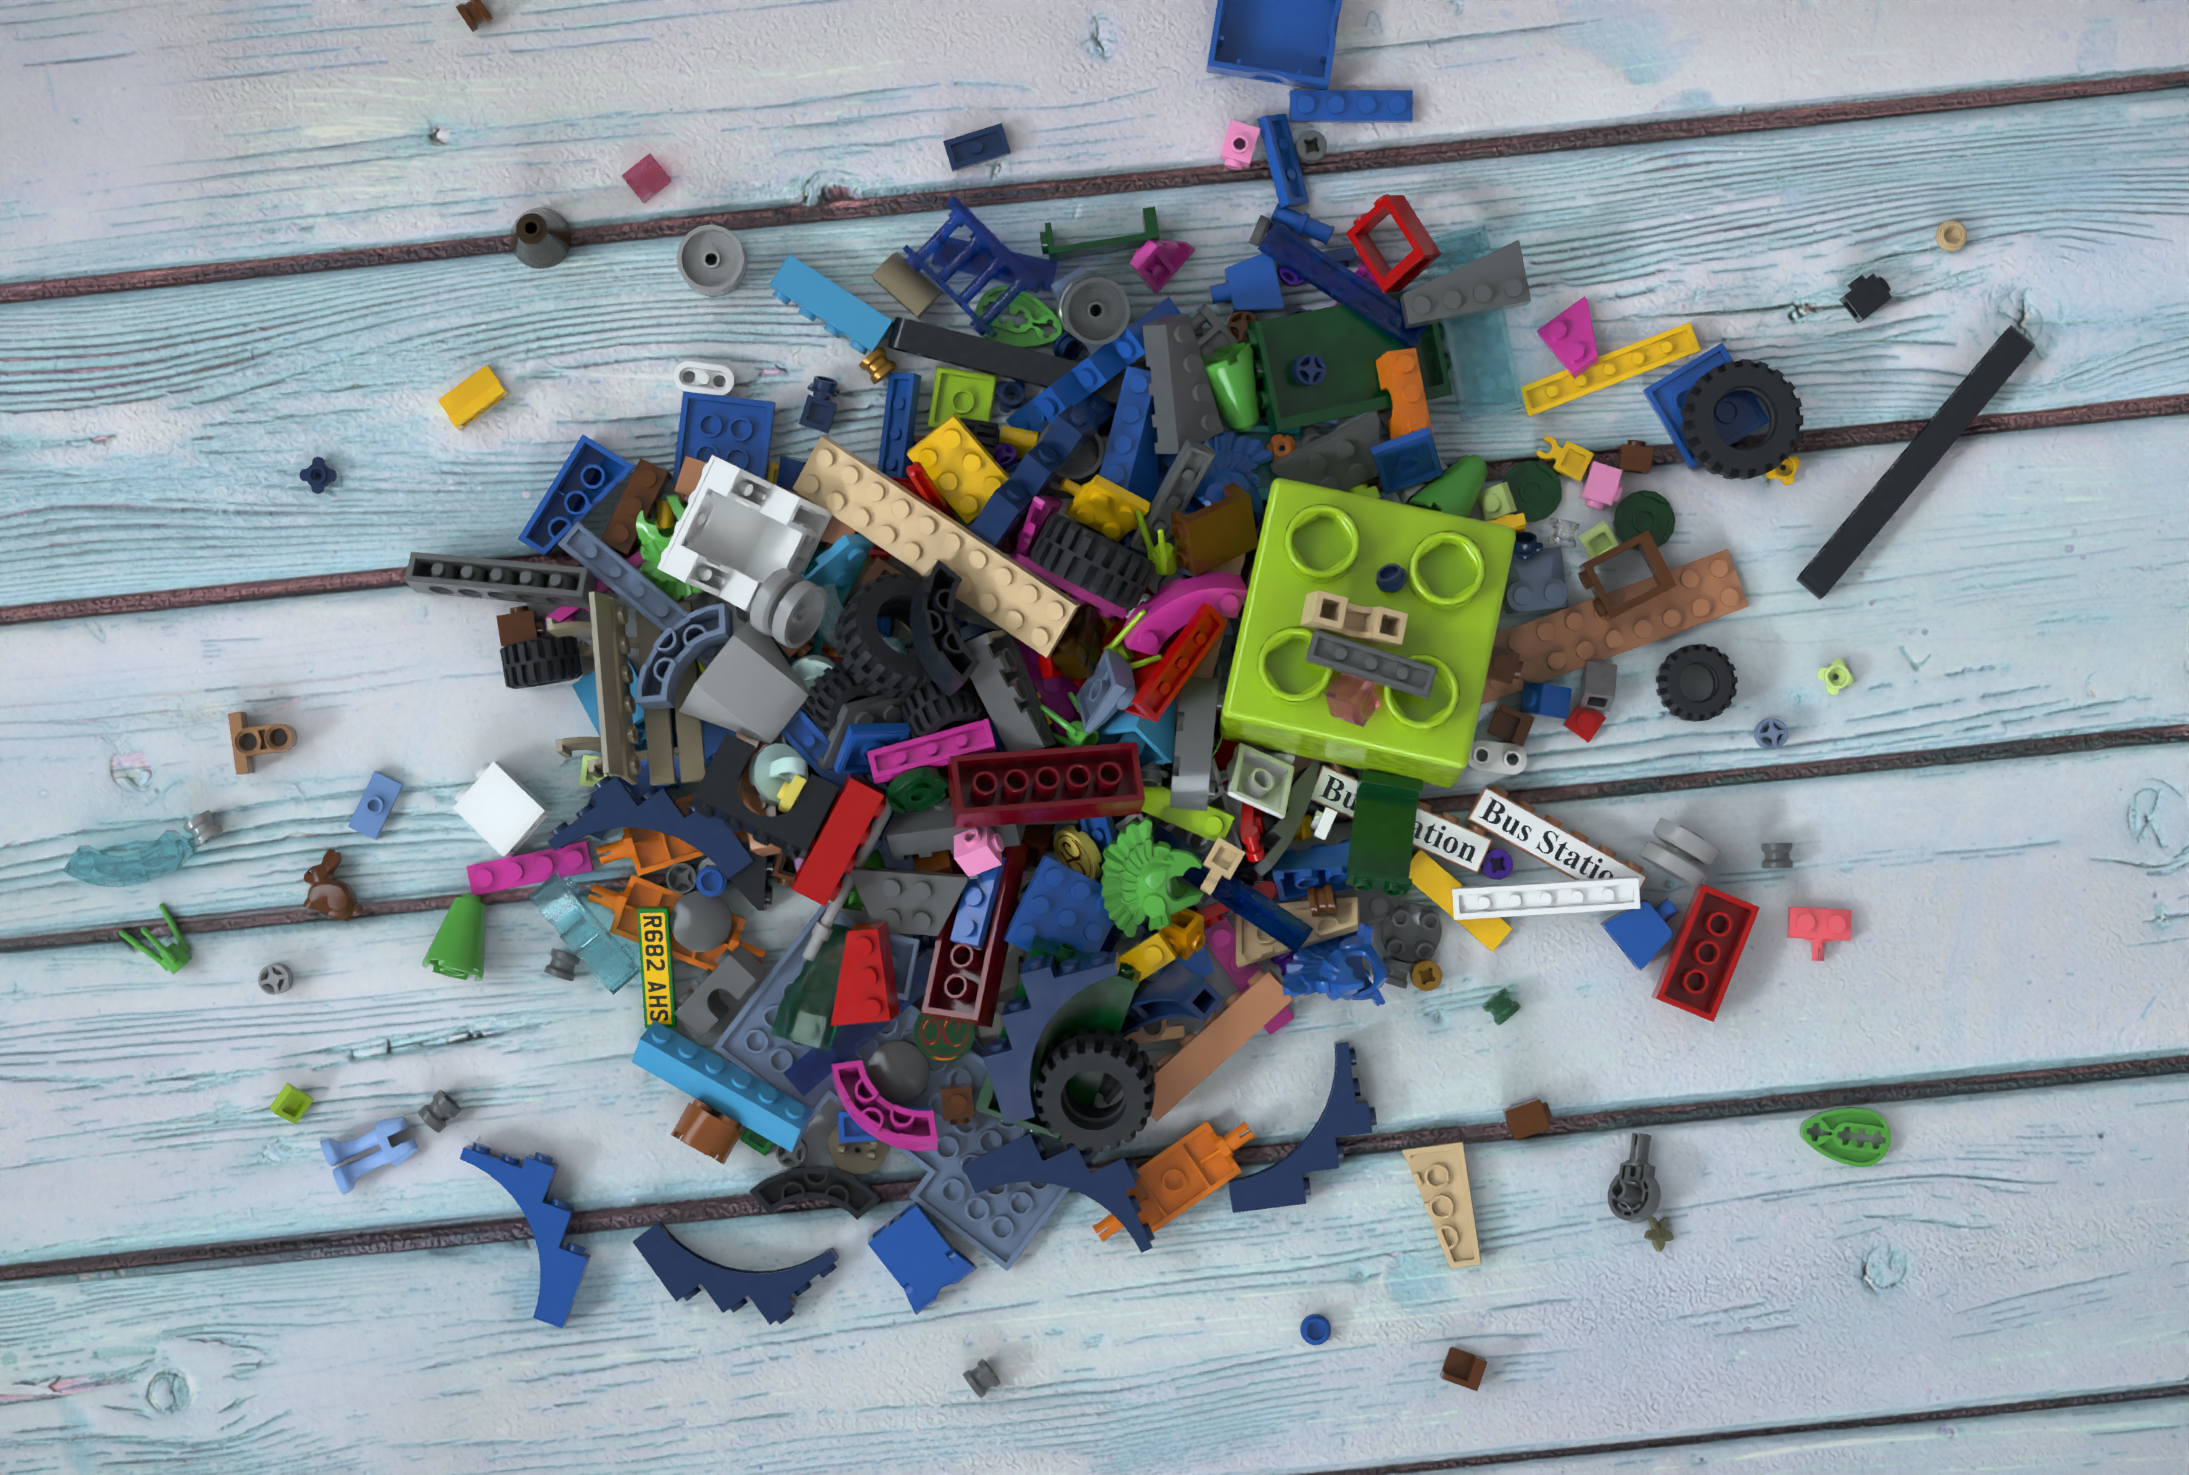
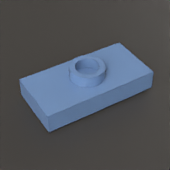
M374 771L348 827L377 840L404 784Z

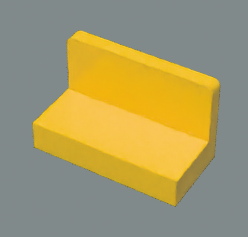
M485 365L441 397L439 403L448 414L449 420L455 428L461 430L508 396L509 393L490 367Z

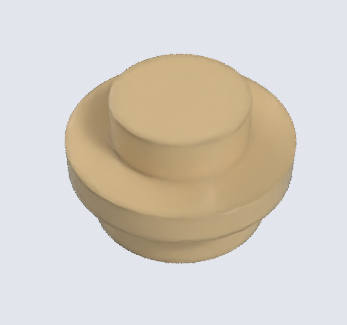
M1946 221L1936 231V242L1945 251H1957L1964 246L1967 240L1965 227L1957 221Z

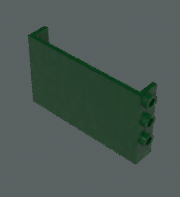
M1408 291L1263 321H1254L1247 324L1248 330L1245 331L1246 342L1250 344L1253 350L1255 378L1259 379L1261 391H1258V400L1260 407L1265 409L1270 433L1392 408V398L1389 390L1381 391L1375 362L1387 351L1416 348L1426 400L1452 395L1448 374L1450 359L1443 350L1444 330L1442 324L1439 322L1406 329L1400 298ZM1307 354L1319 355L1324 360L1327 368L1324 379L1311 386L1298 385L1291 376L1292 363L1297 358Z
M1034 936L1027 959L1036 955H1044V957L1053 955L1056 965L1060 966L1062 962L1068 959H1078V961L1088 959L1095 952L1088 954L1077 950L1072 944L1066 942L1058 944ZM1121 962L1117 975L1087 986L1058 1009L1043 1029L1035 1047L1033 1057L1034 1090H1036L1038 1070L1044 1054H1048L1049 1047L1055 1041L1061 1043L1063 1035L1069 1032H1073L1074 1036L1078 1035L1079 1029L1085 1027L1089 1028V1032L1097 1031V1027H1105L1106 1032L1114 1034L1115 1030L1120 1032L1135 989L1138 988L1141 971L1136 970L1131 964ZM1020 976L1013 998L1024 996L1026 999L1028 997ZM1003 1023L999 1038H1006L1008 1040L1009 1038ZM1098 1070L1080 1072L1067 1081L1066 1088L1077 1102L1092 1108L1105 1072ZM986 1071L974 1110L997 1117L999 1121L1005 1123L988 1072ZM1037 1111L1033 1118L1008 1123L1009 1125L1017 1124L1026 1127L1034 1134H1047L1056 1137L1059 1141V1134L1055 1133L1052 1135L1046 1129L1047 1120L1041 1121Z

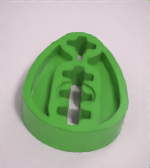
M998 286L990 289L980 298L976 306L975 318L980 333L989 340L1021 348H1034L1054 343L1057 337L1062 334L1061 322L1050 308L1027 292L1011 286ZM993 303L995 304V310L1002 312L1005 307L1009 308V314L1012 316H1017L1019 312L1024 313V319L1028 320L1027 325L1021 324L1020 328H1015L1014 321L1006 320L1005 324L1000 323V317L996 315L986 319L985 313L981 309ZM1048 321H1052L1053 328L1057 329L1056 334L1051 333L1049 337H1045L1044 331L1033 324L1041 326L1047 325Z
M1843 1107L1826 1110L1805 1119L1800 1126L1801 1138L1815 1151L1832 1160L1856 1167H1867L1879 1162L1888 1152L1891 1143V1133L1887 1122L1878 1113L1867 1108ZM1814 1123H1817L1818 1128L1825 1132H1830V1134L1822 1133L1821 1135H1816L1815 1140H1812V1135L1807 1133V1128H1813ZM1844 1127H1848V1132L1857 1134L1859 1129H1863V1133L1869 1136H1873L1875 1131H1878V1135L1883 1137V1142L1877 1143L1876 1148H1873V1143L1865 1140L1861 1142V1146H1857L1858 1143L1854 1139H1847L1846 1144H1842L1843 1141L1837 1137L1838 1132H1843Z

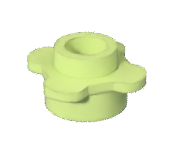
M1842 659L1833 660L1832 665L1827 668H1820L1817 672L1818 678L1824 681L1827 686L1826 691L1830 695L1838 694L1839 689L1851 686L1854 682V676L1849 674ZM1834 674L1838 675L1837 680L1833 679Z

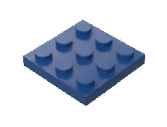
M1723 343L1642 391L1689 470L1697 466L1698 463L1693 459L1695 455L1691 449L1687 450L1684 444L1686 438L1684 433L1681 434L1680 424L1683 423V416L1680 415L1681 408L1685 405V397L1688 391L1701 376L1711 369L1733 360ZM1736 391L1725 395L1718 402L1713 413L1715 430L1721 440L1729 446L1770 422L1754 394L1746 391Z
M683 391L672 483H677L686 456L708 463L712 455L767 480L776 403Z
M1043 855L1002 939L1027 952L1030 950L1034 936L1058 944L1066 942L1075 946L1077 950L1088 954L1100 952L1114 923L1109 918L1108 910L1104 908L1105 899L1101 896L1103 885Z

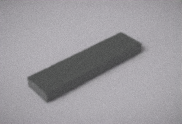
M1186 439L1153 499L1148 513L1144 516L1154 547L1158 544L1159 529L1164 531L1165 542L1169 541L1172 535L1171 512L1178 510L1183 514L1216 455L1213 448ZM1138 527L1130 542L1131 547L1148 554L1141 529Z
M1316 629L1314 630L1305 658L1306 662L1426 700L1429 698L1438 669L1431 665Z

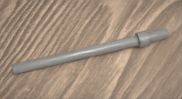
M887 797L885 801L887 803L879 819L875 818L871 825L872 832L864 847L860 846L856 853L855 867H864L893 812ZM845 874L839 895L834 902H830L821 921L816 922L811 932L813 936L802 956L812 962L824 940L828 941L833 932L831 927L854 886L850 874Z

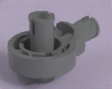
M1632 1133L1629 1160L1620 1163L1619 1174L1612 1180L1608 1190V1204L1613 1214L1620 1219L1632 1223H1641L1648 1220L1656 1212L1661 1198L1660 1186L1654 1178L1656 1167L1648 1163L1652 1136L1638 1133V1135L1637 1133Z

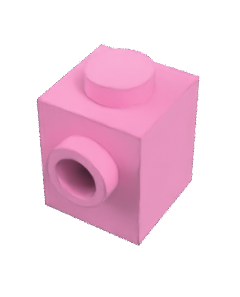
M1230 120L1219 159L1225 161L1224 166L1234 170H1242V167L1249 168L1260 128Z
M1592 461L1588 467L1579 499L1585 500V506L1602 511L1603 506L1608 508L1612 505L1613 501L1618 502L1623 489V485L1619 484L1623 470Z
M989 826L975 827L953 836L954 859L968 877L1002 865L1004 843L998 833H994Z

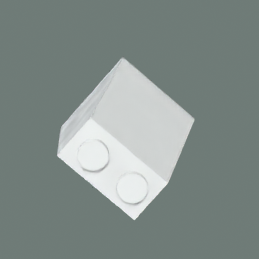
M493 762L491 765L485 763L475 774L478 780L472 787L465 786L454 798L457 804L453 809L503 857H513L553 810L500 763Z

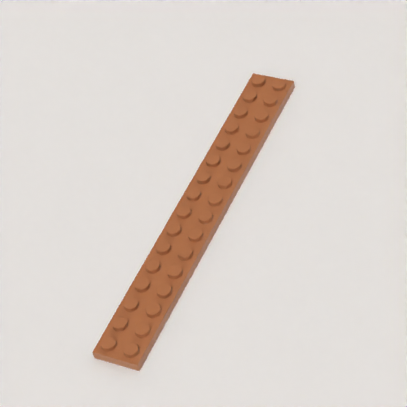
M1728 549L1669 570L1677 586L1609 621L1606 620L1605 616L1599 617L1592 603L1595 598L1497 633L1494 645L1520 653L1519 661L1524 662L1519 679L1513 678L1511 684L1486 678L1481 705L1523 690L1524 682L1542 683L1583 668L1587 661L1604 660L1749 607ZM1652 576L1606 594L1613 608H1616L1658 585ZM1295 755V760L1290 765L1295 767L1294 773L1305 770L1316 759ZM1316 760V761L1319 762L1320 764L1326 762V761Z

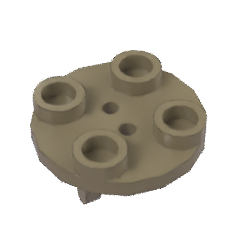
M838 1123L832 1128L828 1138L829 1153L833 1162L841 1170L853 1175L867 1174L876 1170L885 1161L889 1151V1144L882 1141L839 1143ZM856 1147L861 1149L859 1153L855 1152Z

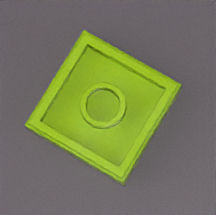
M936 366L927 427L936 429L954 413L959 419L967 418L991 422L997 375Z

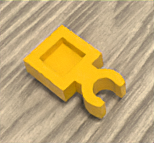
M1544 436L1543 441L1550 444L1552 450L1549 453L1537 450L1536 456L1543 461L1555 460L1553 470L1581 483L1594 457V453L1569 441H1566L1564 447L1561 448L1553 437Z

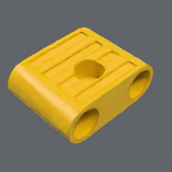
M1002 425L999 443L1011 444L1016 450V460L1023 459L1025 454L1037 445L1039 432Z

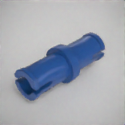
M1279 203L1271 217V222L1289 226L1290 229L1295 231L1296 235L1300 237L1302 234L1325 245L1328 244L1335 228L1311 218L1307 212L1302 214L1288 207L1281 208Z

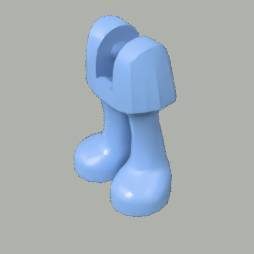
M405 1117L377 1121L375 1130L350 1141L338 1142L333 1138H327L320 1142L323 1154L330 1166L337 1165L362 1151L380 1144L381 1150L333 1169L334 1179L343 1195L354 1189L357 1178L387 1163H391L396 1167L419 1149L415 1139L401 1142L393 1148L389 1143L387 1137L395 1136L409 1128Z

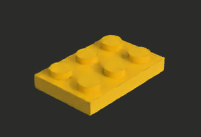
M955 413L908 450L906 454L912 462L917 461L921 463L940 494L966 524L970 523L980 514L994 491L1010 479L1009 475Z

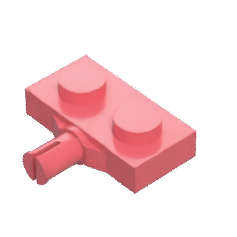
M1788 907L1787 938L1804 939L1812 942L1811 961H1824L1825 943L1831 941H1851L1852 910Z

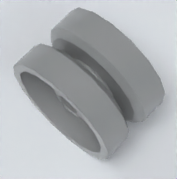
M713 224L698 226L688 232L680 242L676 256L678 270L689 287L699 294L709 297L725 296L737 289L744 280L748 267L746 252L736 235L725 227ZM716 255V263L714 265H708L706 260L708 258L713 259Z
M781 568L774 571L757 591L750 611L751 625L755 630L764 635L774 637L777 642L784 646L796 649L804 645L820 626L826 611L827 593L821 586L811 581L803 580L800 575L789 569Z
M1660 818L1653 829V833L1658 839L1666 843L1667 846L1664 847L1654 841L1646 842L1639 856L1669 875L1698 889L1706 874L1703 869L1692 863V860L1694 859L1704 865H1712L1720 851L1690 829Z

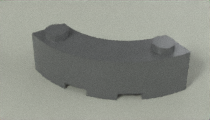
M1189 677L1180 689L1170 808L1207 811L1208 798H1215L1216 780H1210L1216 711H1222L1224 692H1218L1219 679Z

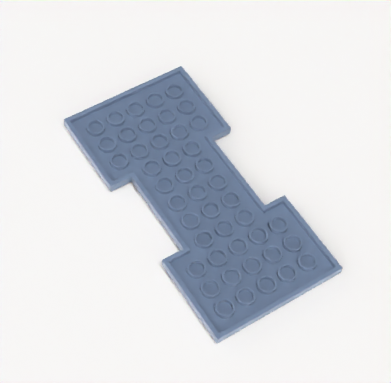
M830 902L827 903L826 907L823 905L819 907L712 1047L740 1069L815 1110L810 1122H812L829 1098L844 1108L834 1086L831 1064L863 1060L864 1069L867 1074L871 1056L882 1045L890 1041H903L917 1047L914 1040V1025L918 1015L921 1013V1010L909 1001L898 999L900 1013L891 1021L831 1026L847 931L857 923L840 911L831 927L833 929L828 941L824 940L814 961L812 962L802 956L813 936L811 932L816 922L821 921ZM916 968L911 991L924 975ZM972 1049L962 1058L949 1063H938L925 1056L929 1066V1078L924 1090L916 1098L908 1102H889L901 1107L930 1106L931 1110L934 1111L938 1150L913 1151L895 1147L927 1171L909 1197L1008 1271L1070 1188L1043 1182H1017L992 1187L975 1194L962 1165L1031 1133L1033 1139L1039 1136L1046 1150V1154L1042 1155L1044 1161L1076 1146V1144L1066 1145L1058 1141L1056 1137L1047 1134H1034L1026 1127L1002 1123L997 1117L974 1110L975 1117L969 1118V1123L951 1125L950 1120H943L940 1086L971 1083L973 1105L975 1108L976 1100L987 1071L984 1060ZM1093 1104V1107H1092V1108H1099V1107L1096 1106L1095 1104ZM1085 1147L1092 1161L1098 1152H1093V1147Z

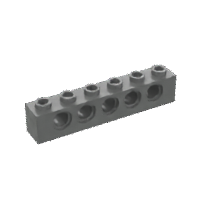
M411 552L405 581L417 593L590 609L589 592H596L598 579L585 567Z

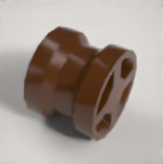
M470 0L466 4L460 3L456 6V9L472 32L478 30L479 24L482 22H489L493 19L481 0Z
M1238 311L1229 318L1226 328L1238 342H1245L1246 344L1244 332L1248 330L1247 324L1257 320L1250 312Z
M1332 883L1325 884L1323 888L1318 889L1314 886L1307 887L1308 901L1313 918L1319 917L1324 912H1329L1330 914L1338 913Z

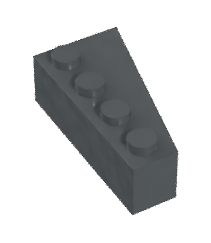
M1189 314L1165 315L1143 325L1146 366L1151 368L1152 378L1151 383L1148 384L1149 396L1154 397L1155 414L1152 415L1153 428L1157 427L1158 442L1154 443L1155 454H1179L1186 439L1201 443L1224 432Z
M1003 629L985 633L964 642L968 650L980 661L970 675V678L1003 741L1006 752L1046 749L1056 745L1045 713L1040 710V700L1015 637Z

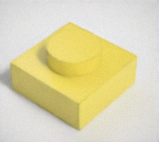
M795 774L791 783L788 781L784 782L777 795L781 799L778 810L786 813L795 805L805 787L806 779Z

